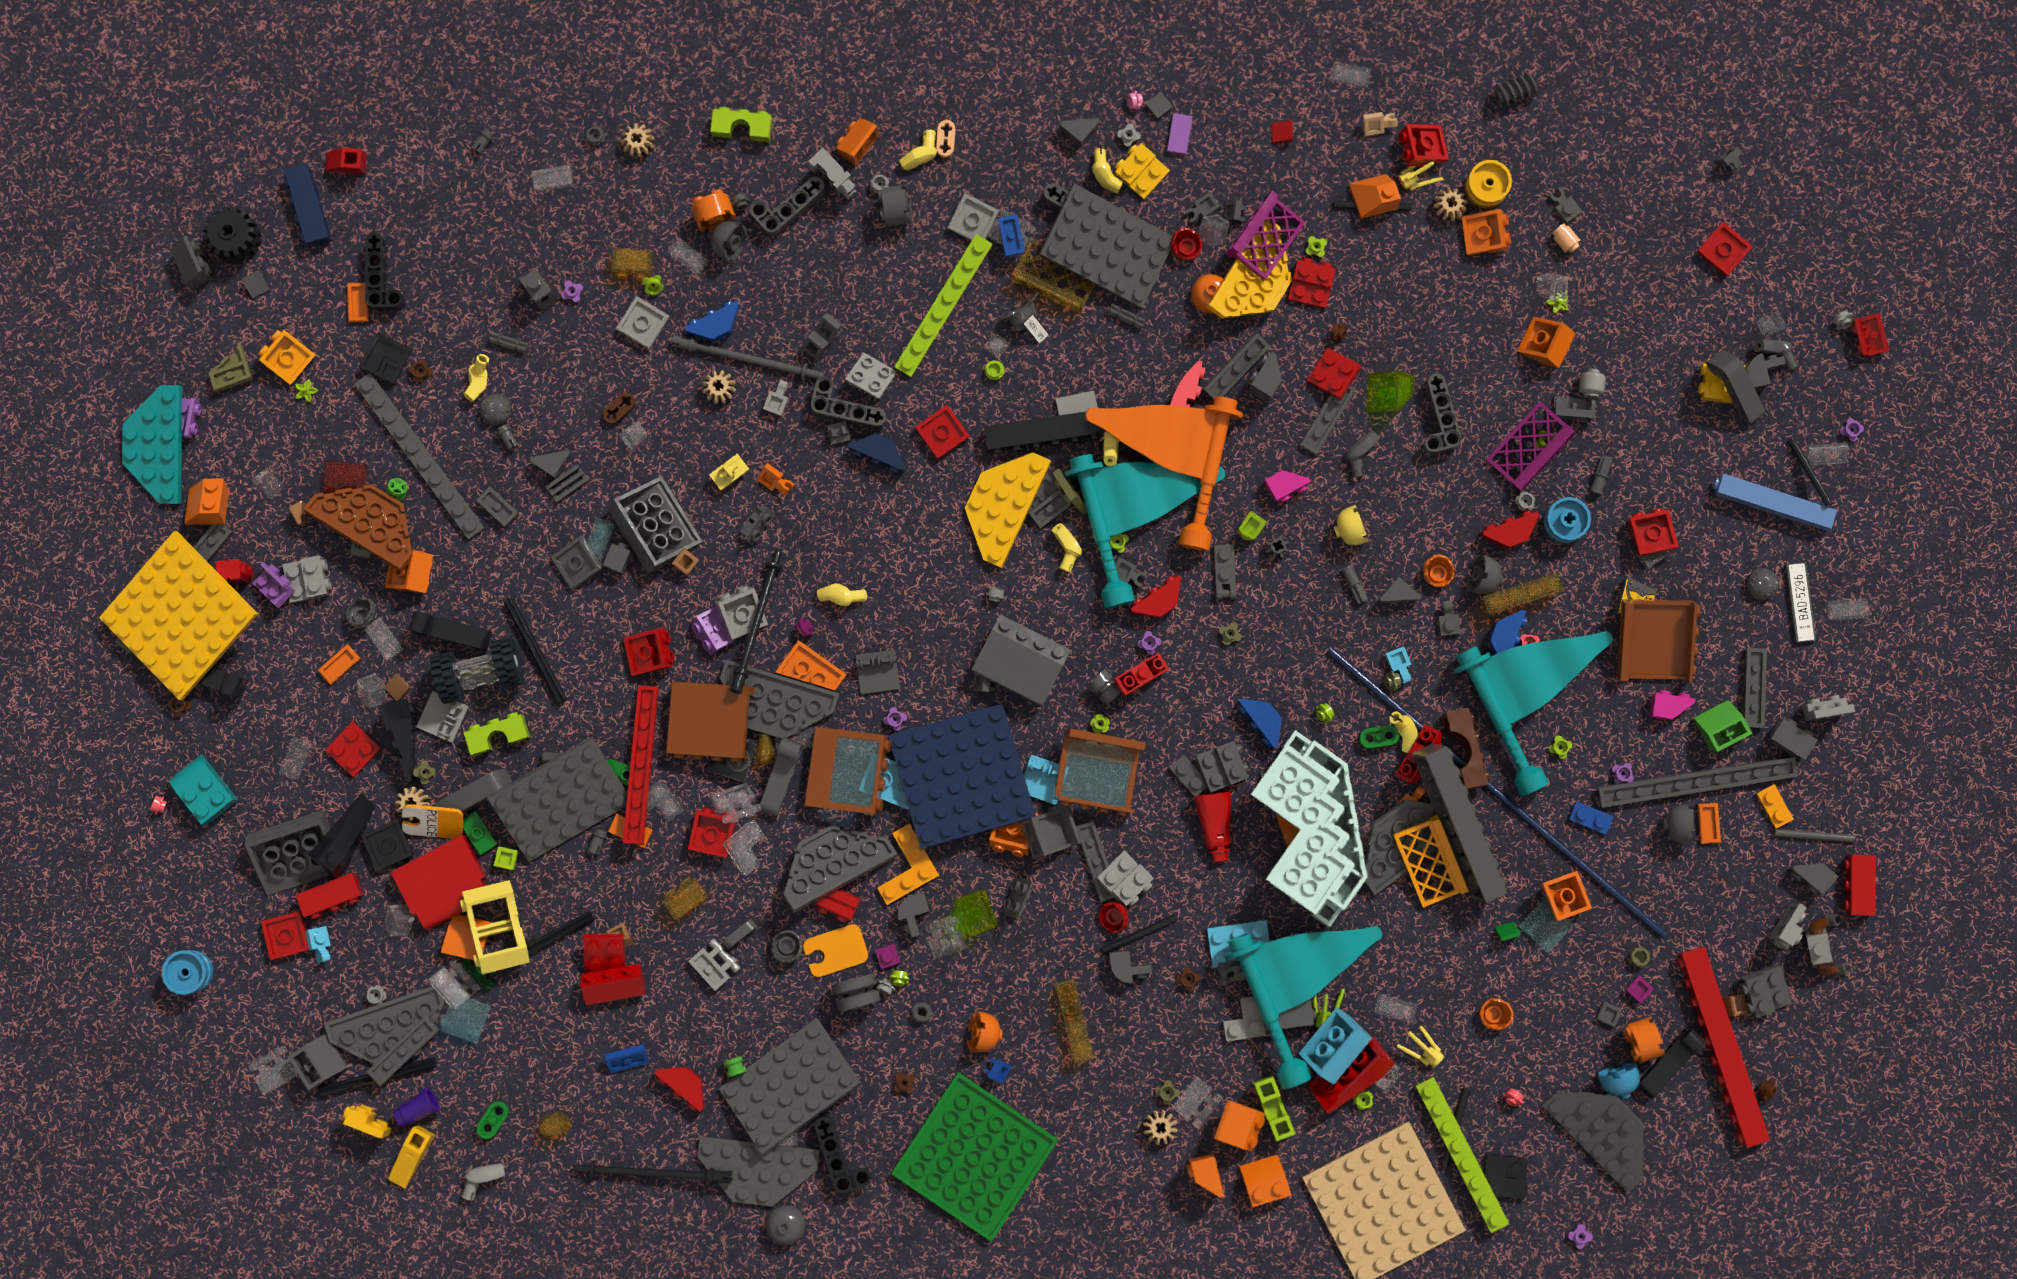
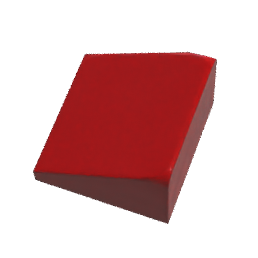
M1293 121L1272 123V143H1292Z

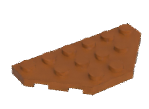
M372 484L363 485L362 488L357 489L346 488L335 490L334 493L315 494L303 508L304 512L400 572L413 556L404 504Z

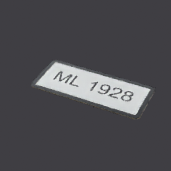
M1033 313L1022 323L1038 344L1050 334Z

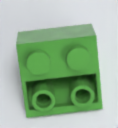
M1729 700L1693 718L1711 753L1718 752L1752 734L1743 715Z

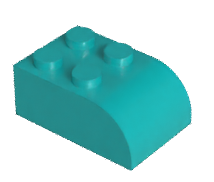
M203 754L199 755L169 779L174 791L201 825H209L239 801Z

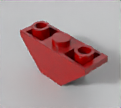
M1530 510L1520 514L1521 518L1514 520L1513 517L1503 520L1502 525L1496 527L1495 524L1488 525L1483 528L1484 531L1480 533V536L1505 549L1525 543L1531 535L1539 513L1538 511L1532 513Z
M1172 575L1164 581L1165 585L1160 589L1156 586L1148 592L1149 596L1144 600L1140 597L1131 604L1133 607L1130 608V612L1136 615L1160 619L1176 608L1181 584L1180 575L1176 578Z
M1157 653L1113 680L1123 696H1126L1169 670V667L1160 653Z
M1424 724L1395 776L1410 784L1421 780L1422 778L1412 753L1431 744L1441 745L1442 733Z
M687 1066L658 1069L655 1071L654 1074L657 1075L656 1080L664 1086L668 1084L673 1089L671 1092L679 1099L683 1097L687 1100L689 1108L695 1112L697 1110L703 1111L705 1103L702 1078Z

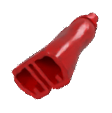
M1231 791L1193 796L1205 844L1209 849V853H1212L1213 862L1228 860L1227 851L1230 850L1226 847L1230 845Z

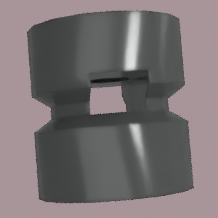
M1104 669L1087 687L1094 694H1099V699L1108 706L1121 691L1115 681H1112L1113 676Z

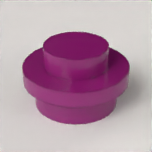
M799 619L796 627L803 637L811 636L814 629L812 623L808 619Z

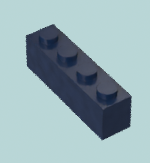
M306 163L284 170L286 176L283 179L286 187L290 188L291 195H289L291 205L295 206L297 212L294 213L296 223L301 226L302 231L299 234L302 242L312 247L332 241L311 167Z

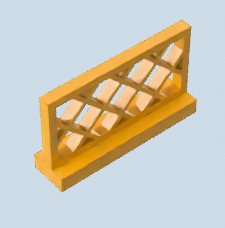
M1437 815L1430 817V820L1393 834L1422 907L1458 893L1464 894L1469 892ZM1427 826L1431 830L1428 840L1418 836L1420 830ZM1409 835L1413 837L1410 846L1407 847L1401 844L1399 838ZM1416 839L1426 842L1422 852L1412 849ZM1429 844L1438 848L1436 857L1425 854ZM1410 852L1421 855L1417 865L1408 861ZM1424 857L1434 860L1430 870L1420 867ZM1437 862L1444 864L1446 867L1443 875L1433 872ZM1418 869L1428 873L1424 883L1417 881L1415 878ZM1431 875L1441 878L1437 888L1427 885ZM1444 880L1451 882L1454 887L1453 890L1448 892L1440 890ZM1425 888L1434 890L1433 898L1425 901L1422 896Z

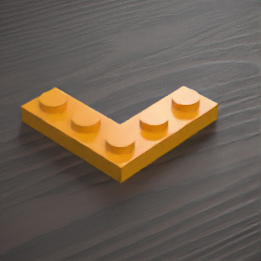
M910 823L892 833L912 868L878 887L887 905L939 876L924 849L920 850L917 836Z

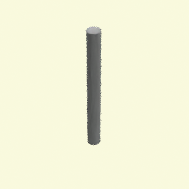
M1774 829V837L1855 842V835Z

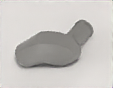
M492 1164L469 1170L465 1175L467 1181L461 1197L467 1200H474L479 1184L505 1176L503 1165Z

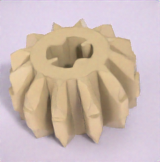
M635 123L634 129L627 126L628 133L623 132L622 136L625 139L621 140L622 145H625V152L630 151L631 156H634L637 152L638 157H642V151L645 154H649L647 147L653 148L654 146L651 142L655 140L654 136H651L652 131L650 129L646 130L644 124L638 128V125ZM637 137L638 139H641V142L638 143L634 139Z
M1450 187L1446 189V192L1441 190L1439 196H1436L1434 199L1437 203L1433 207L1434 209H1440L1436 213L1437 216L1442 213L1444 214L1443 220H1446L1448 216L1451 221H1454L1455 216L1461 218V212H1465L1467 209L1464 206L1467 204V200L1462 199L1464 193L1458 195L1457 188L1453 192ZM1449 201H1452V202H1453V203H1452V205H1453L1452 208L1448 206V205H1449V203H1448Z
M723 370L720 371L719 376L716 371H713L714 377L707 375L706 378L709 382H703V386L707 387L703 390V393L708 394L707 399L709 401L714 398V403L718 404L719 398H721L724 404L726 403L725 396L732 399L729 392H736V389L731 387L736 383L734 380H730L732 377L730 374L724 377L725 372ZM718 383H721L723 389L720 388V391H717L715 385L718 386Z
M412 787L411 791L405 788V795L398 794L401 801H395V804L401 805L396 810L397 812H402L403 807L409 805V801L412 802V798L417 803L416 805L430 806V803L424 802L429 796L423 795V789L417 791L416 787ZM409 817V820L413 821L415 817Z
M1155 1110L1153 1111L1154 1119L1150 1115L1147 1116L1151 1123H1143L1145 1127H1150V1129L1144 1131V1134L1152 1133L1148 1140L1152 1141L1156 1137L1155 1143L1157 1145L1160 1143V1138H1162L1164 1144H1167V1136L1171 1140L1174 1139L1170 1131L1177 1132L1176 1128H1171V1126L1177 1124V1121L1169 1122L1173 1116L1171 1113L1164 1118L1165 1110L1161 1111V1117L1158 1116ZM1158 1122L1160 1124L1161 1122L1165 1123L1164 1132H1161V1130L1160 1133L1156 1132V1124Z

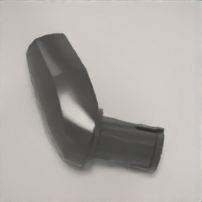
M1759 339L1754 343V350L1757 353L1778 355V357L1784 356L1787 371L1799 366L1791 351L1793 346L1789 342Z
M1373 431L1361 437L1346 452V459L1350 461L1353 477L1365 475L1362 457L1379 441L1378 435Z

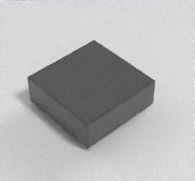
M1162 92L1145 104L1157 120L1173 108Z
M1603 1001L1596 1020L1615 1028L1623 1009Z

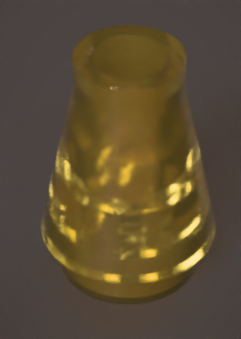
M761 734L758 736L756 759H758L759 764L774 763L776 755L771 737L768 734Z

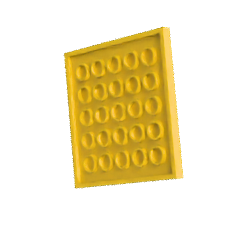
M174 531L99 618L178 700H183L256 618L258 613L178 531Z

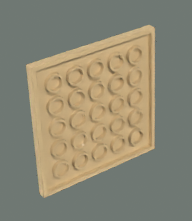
M1409 1121L1302 1177L1354 1279H1375L1466 1231Z

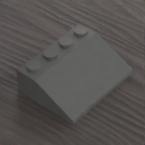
M662 476L613 499L607 507L648 574L672 562L683 548L689 551L703 542Z
M1000 614L971 671L1042 707L1071 650Z
M323 810L247 834L245 847L267 896L330 876L308 855L331 829Z

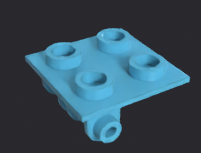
M1034 755L1030 756L1024 777L1031 797L1056 805L1057 800H1053L1059 764ZM1066 767V769H1065L1064 780H1065V777H1066V774H1067V771H1068V768H1069V767Z

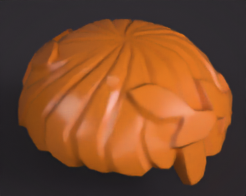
M1438 554L1431 556L1425 562L1423 574L1428 584L1434 587H1445L1453 580L1455 569L1448 557Z
M1493 998L1487 1000L1481 1006L1479 1016L1487 1028L1502 1030L1511 1024L1514 1013L1508 1002Z

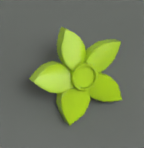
M1554 291L1553 299L1545 302L1553 306V314L1557 313L1559 309L1568 311V305L1565 303L1568 299L1566 295L1560 297Z
M310 379L305 381L304 385L296 384V388L300 391L297 393L296 399L305 397L311 403V394H315L319 390L311 387Z

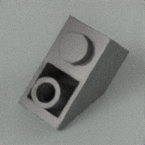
M1823 863L1796 865L1788 868L1792 872L1790 876L1797 882H1804L1807 885L1806 889L1813 895H1824L1839 877Z

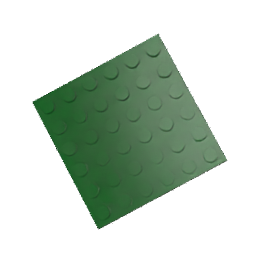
M958 1072L891 1174L992 1242L1059 1139Z

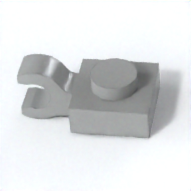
M780 380L776 392H769L763 410L782 417L789 400L788 397L784 396L789 385L788 382Z

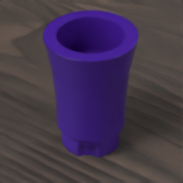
M425 1087L416 1096L400 1105L393 1112V1115L398 1125L404 1128L420 1119L439 1112L441 1107L433 1091Z

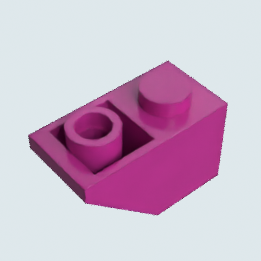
M1282 470L1265 479L1264 484L1274 502L1280 501L1283 503L1291 498L1290 494L1296 491L1300 494L1307 490V485L1310 484L1311 480L1307 477Z
M1658 690V693L1652 694L1649 717L1672 720L1693 705L1696 699L1690 698L1689 694L1678 693V696L1670 695V691Z

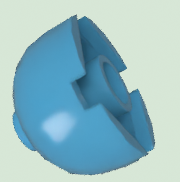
M1627 1063L1622 1064L1623 1067L1615 1069L1610 1067L1600 1071L1598 1077L1603 1090L1607 1094L1618 1096L1619 1099L1630 1097V1093L1636 1090L1640 1082L1637 1064Z

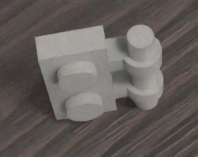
M712 939L708 943L713 948L710 953L705 948H702L688 962L716 991L731 978L725 972L727 969L731 968L736 973L741 967L736 963L737 960L724 950L725 947L722 943L719 944L715 939ZM717 954L725 962L722 966L714 959Z

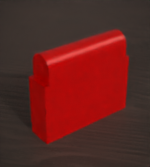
M460 835L391 872L411 914L418 916L426 931L462 913L460 900H464L463 891L487 886L483 880L487 877L465 835Z

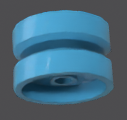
M1572 497L1561 498L1553 503L1545 512L1543 519L1544 530L1548 536L1554 541L1564 544L1574 542L1583 536L1591 523L1588 507L1579 499ZM1564 518H1567L1569 520L1568 524L1567 521H1564Z
M181 950L173 953L166 959L162 967V978L167 988L176 994H195L209 986L213 978L214 969L211 960L204 953L195 950Z

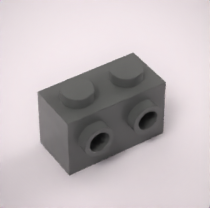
M1789 718L1778 720L1766 740L1794 756L1799 761L1806 760L1818 741L1813 737L1814 734L1807 729L1802 730L1796 726L1797 723Z

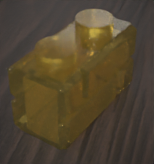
M613 248L611 272L613 275H616V278L627 279V276H635L637 280H643L645 277L650 278L653 272L654 254L652 251Z
M690 877L686 878L680 883L682 887L678 890L671 889L663 895L665 899L662 900V903L675 921H678L709 898V895L695 877L693 879Z

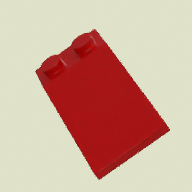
M1371 1036L1372 1039L1335 1084L1318 1075L1307 1086L1326 1113L1329 1114L1381 1079L1395 1065L1394 1061L1373 1036Z

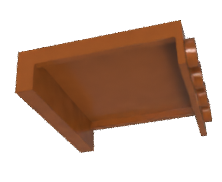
M1622 599L1617 678L1620 681H1629V678L1686 679L1688 682H1692V678L1696 675V666L1693 664L1694 657H1697L1695 638H1698L1699 628L1696 626L1697 618L1700 617V607L1692 600Z
M672 682L666 753L673 754V758L685 759V755H692V759L704 760V756H710L713 761H723V757L730 758V762H742V759H748L749 756H745L749 697L750 695L753 696L754 688L743 686L742 694H735L729 690L731 685Z

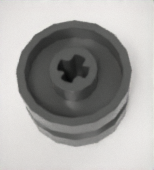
M874 973L831 985L834 995L847 994L846 998L839 999L836 1002L838 1012L849 1009L853 1011L881 1001L878 990L865 991V988L876 984Z

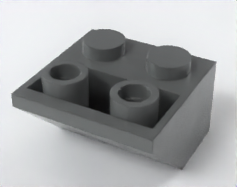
M187 236L182 237L171 249V252L185 284L191 289L212 280L210 273L213 271L210 264L205 262L202 257L205 253L201 245H197L195 240H191Z
M1273 351L1270 356L1265 355L1258 367L1260 369L1259 373L1255 371L1248 383L1250 386L1249 392L1266 403L1270 402L1282 381L1276 353Z
M327 1034L287 1056L308 1091L316 1089L348 1068L335 1045L329 1042Z

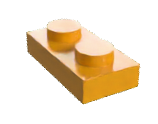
M1775 784L1756 793L1775 829L1794 820Z

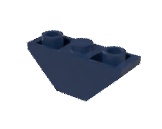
M876 433L852 442L849 445V450L852 451L851 454L862 459L865 456L870 459V463L876 466L881 464L888 466L887 470L895 474L899 472L904 473L905 471L893 440Z

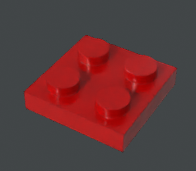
M1722 222L1698 249L1697 253L1727 277L1753 246L1726 223Z
M1327 348L1307 381L1313 386L1342 400L1362 367L1351 359Z
M948 405L915 426L937 459H940L970 438Z
M352 721L325 751L349 774L356 777L382 748Z
M301 911L261 921L270 960L309 950L305 934L306 927Z
M624 934L583 935L585 973L626 966Z

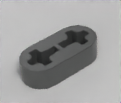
M750 919L722 941L723 945L729 950L758 926Z

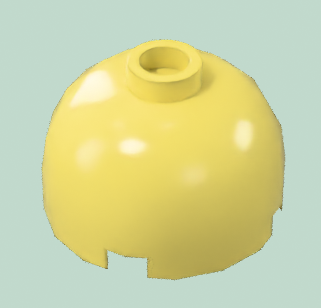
M1353 505L1339 513L1337 526L1334 529L1337 538L1342 537L1343 541L1348 545L1356 546L1367 543L1368 539L1367 537L1363 539L1366 532L1358 512L1354 513L1357 507Z

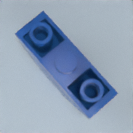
M729 301L722 305L723 308L707 312L704 318L688 322V326L684 327L688 335L714 343L733 332L740 310L738 302Z
M1521 610L1494 623L1488 640L1494 655L1518 646L1521 637L1518 635L1519 630L1524 628L1527 617H1525L1526 611Z
M1248 699L1239 700L1238 704L1240 706L1237 707L1244 717L1247 715L1250 718L1251 722L1249 724L1256 733L1259 731L1262 734L1263 738L1261 740L1268 749L1270 747L1273 750L1277 748L1282 718L1271 703Z

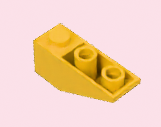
M419 1125L414 1126L402 1146L388 1180L406 1189L435 1134Z

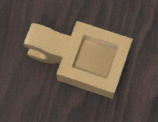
M1382 112L1363 115L1365 136L1384 133V128L1398 126L1395 113L1385 116Z

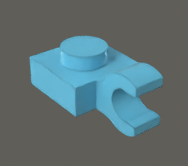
M1403 646L1386 653L1385 656L1391 671L1399 672L1403 684L1409 682L1411 676L1407 667L1412 664L1405 647Z
M327 927L306 930L309 951L315 949L317 963L330 960L329 952L325 948L331 946Z

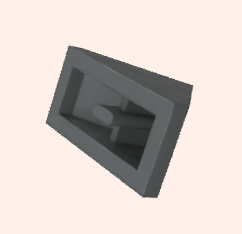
M1099 118L1060 121V130L1080 147L1099 127Z
M569 450L530 457V461L556 479L571 459L572 454Z
M1398 577L1379 598V603L1419 601L1421 596L1403 579Z

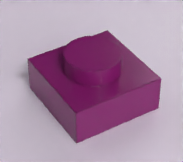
M894 944L875 950L881 969L901 963Z
M1637 975L1625 989L1640 1004L1654 990L1640 975Z

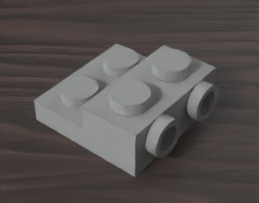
M318 555L282 564L284 575L292 582L290 586L295 590L289 597L290 603L330 595L329 590H332L330 579L326 578L325 572L328 571V564L322 556Z
M747 585L738 587L736 593L732 595L729 592L718 596L719 600L715 601L730 639H735L750 632L759 603L758 596L753 587H748ZM764 614L759 628L768 625Z
M1839 695L1827 697L1828 701L1820 702V698L1807 700L1808 704L1802 705L1804 720L1809 721L1855 712L1854 704L1848 705L1847 698L1840 699Z
M1125 850L1096 877L1097 881L1124 907L1134 905L1139 899L1137 895L1141 891L1145 893L1153 885L1151 881L1154 879Z
M1800 903L1788 905L1769 938L1774 940L1773 945L1780 949L1785 948L1788 950L1790 946L1799 943L1802 938L1801 932L1803 929L1797 926V923L1800 924L1806 915L1804 913L1806 910L1805 906Z

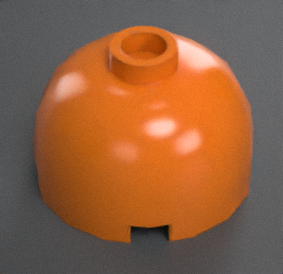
M1207 274L1195 281L1191 289V299L1198 310L1214 314V312L1207 308V305L1223 281L1222 277L1216 274Z
M976 1011L977 1014H973L969 1022L968 1031L971 1029L972 1031L971 1041L967 1040V1045L972 1052H987L992 1050L998 1041H1001L1003 1031L1000 1029L999 1022L994 1016L989 1013Z

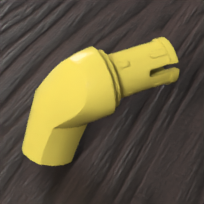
M924 130L923 145L913 149L900 159V163L905 170H911L935 158L937 154L935 131Z
M1100 148L1094 150L1095 163L1092 166L1094 176L1103 188L1118 194L1123 180L1112 173L1109 163L1106 162V150L1102 148V154L1100 155Z
M479 354L476 357L475 364L471 365L468 371L469 386L463 395L471 402H474L486 388V366L489 358L484 354Z
M1105 432L1103 441L1104 463L1107 466H1114L1117 463L1118 443L1120 442L1108 432Z
M1057 524L1052 528V532L1066 552L1059 568L1071 573L1076 558L1082 554V549L1070 531L1063 524Z
M837 583L817 590V596L820 601L830 600L841 606H849L853 602H865L867 600V593L864 589L850 591L847 587Z
M1396 711L1391 714L1395 718L1390 716V722L1395 724L1403 738L1402 751L1408 753L1419 734L1413 720L1409 716H1402Z

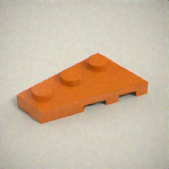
M799 640L776 670L778 674L834 691L837 690L847 674Z

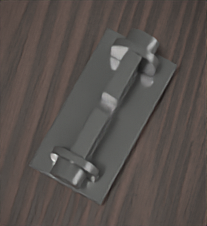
M760 504L750 516L754 523L752 524L747 521L740 530L741 534L739 537L753 546L761 538L765 527L772 522L775 513L767 506L765 507Z

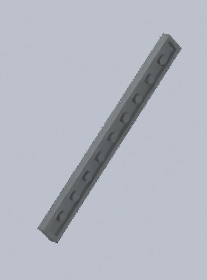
M368 373L354 383L466 537L470 540L485 529L483 524L374 376Z
M1794 756L1600 786L1597 789L1600 807H1608L1798 777L1796 759Z

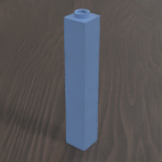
M1722 474L1719 478L1716 477L1712 489H1715L1714 495L1824 531L1832 529L1837 513L1835 509L1727 474Z

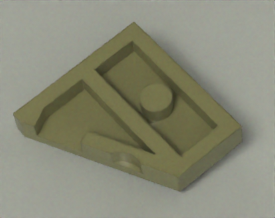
M241 344L237 345L236 350L229 357L226 356L218 366H215L209 372L213 390L216 393L253 380L248 360Z
M1058 468L1053 472L1056 478L1054 481L1056 486L1065 492L1063 497L1069 505H1075L1086 515L1087 510L1085 503L1080 498V494L1071 481L1065 478V474Z

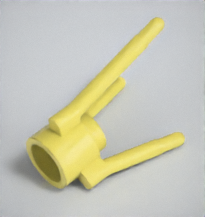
M1430 162L1416 171L1412 170L1415 168L1414 166H1409L1398 176L1404 189L1410 188L1411 191L1418 187L1442 181L1443 177L1416 183L1419 180L1417 175L1433 166L1434 162Z
M1420 1026L1419 1029L1431 1046L1429 1047L1412 1032H1408V1035L1425 1050L1423 1053L1424 1057L1400 1044L1397 1045V1048L1420 1060L1426 1066L1429 1064L1432 1067L1437 1066L1444 1055L1423 1026Z

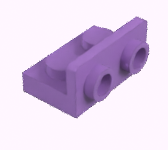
M182 398V438L193 440V435H196L198 431L196 419L201 414L202 406L200 401L195 398Z
M262 562L260 565L265 570L253 584L276 607L280 608L295 591L290 586L292 582L284 575L280 576L278 574L280 570L273 564L268 566Z
M716 606L697 615L691 621L694 633L700 637L703 648L710 655L715 654L718 650L736 640L730 639L724 621L721 620Z

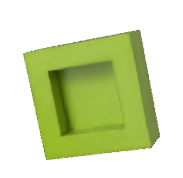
M498 846L494 866L515 870L519 851Z

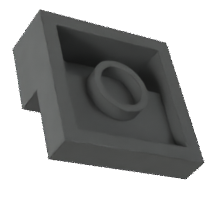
M1234 741L1194 756L1208 793L1248 778L1249 767L1245 762L1242 763L1240 758L1242 750L1238 744L1235 745Z
M1779 964L1741 977L1743 984H1740V987L1748 1000L1746 1003L1749 1014L1754 1015L1756 1018L1776 1012V1008L1792 1003L1783 971Z

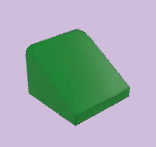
M1514 922L1495 927L1498 940L1500 941L1509 940L1521 935Z

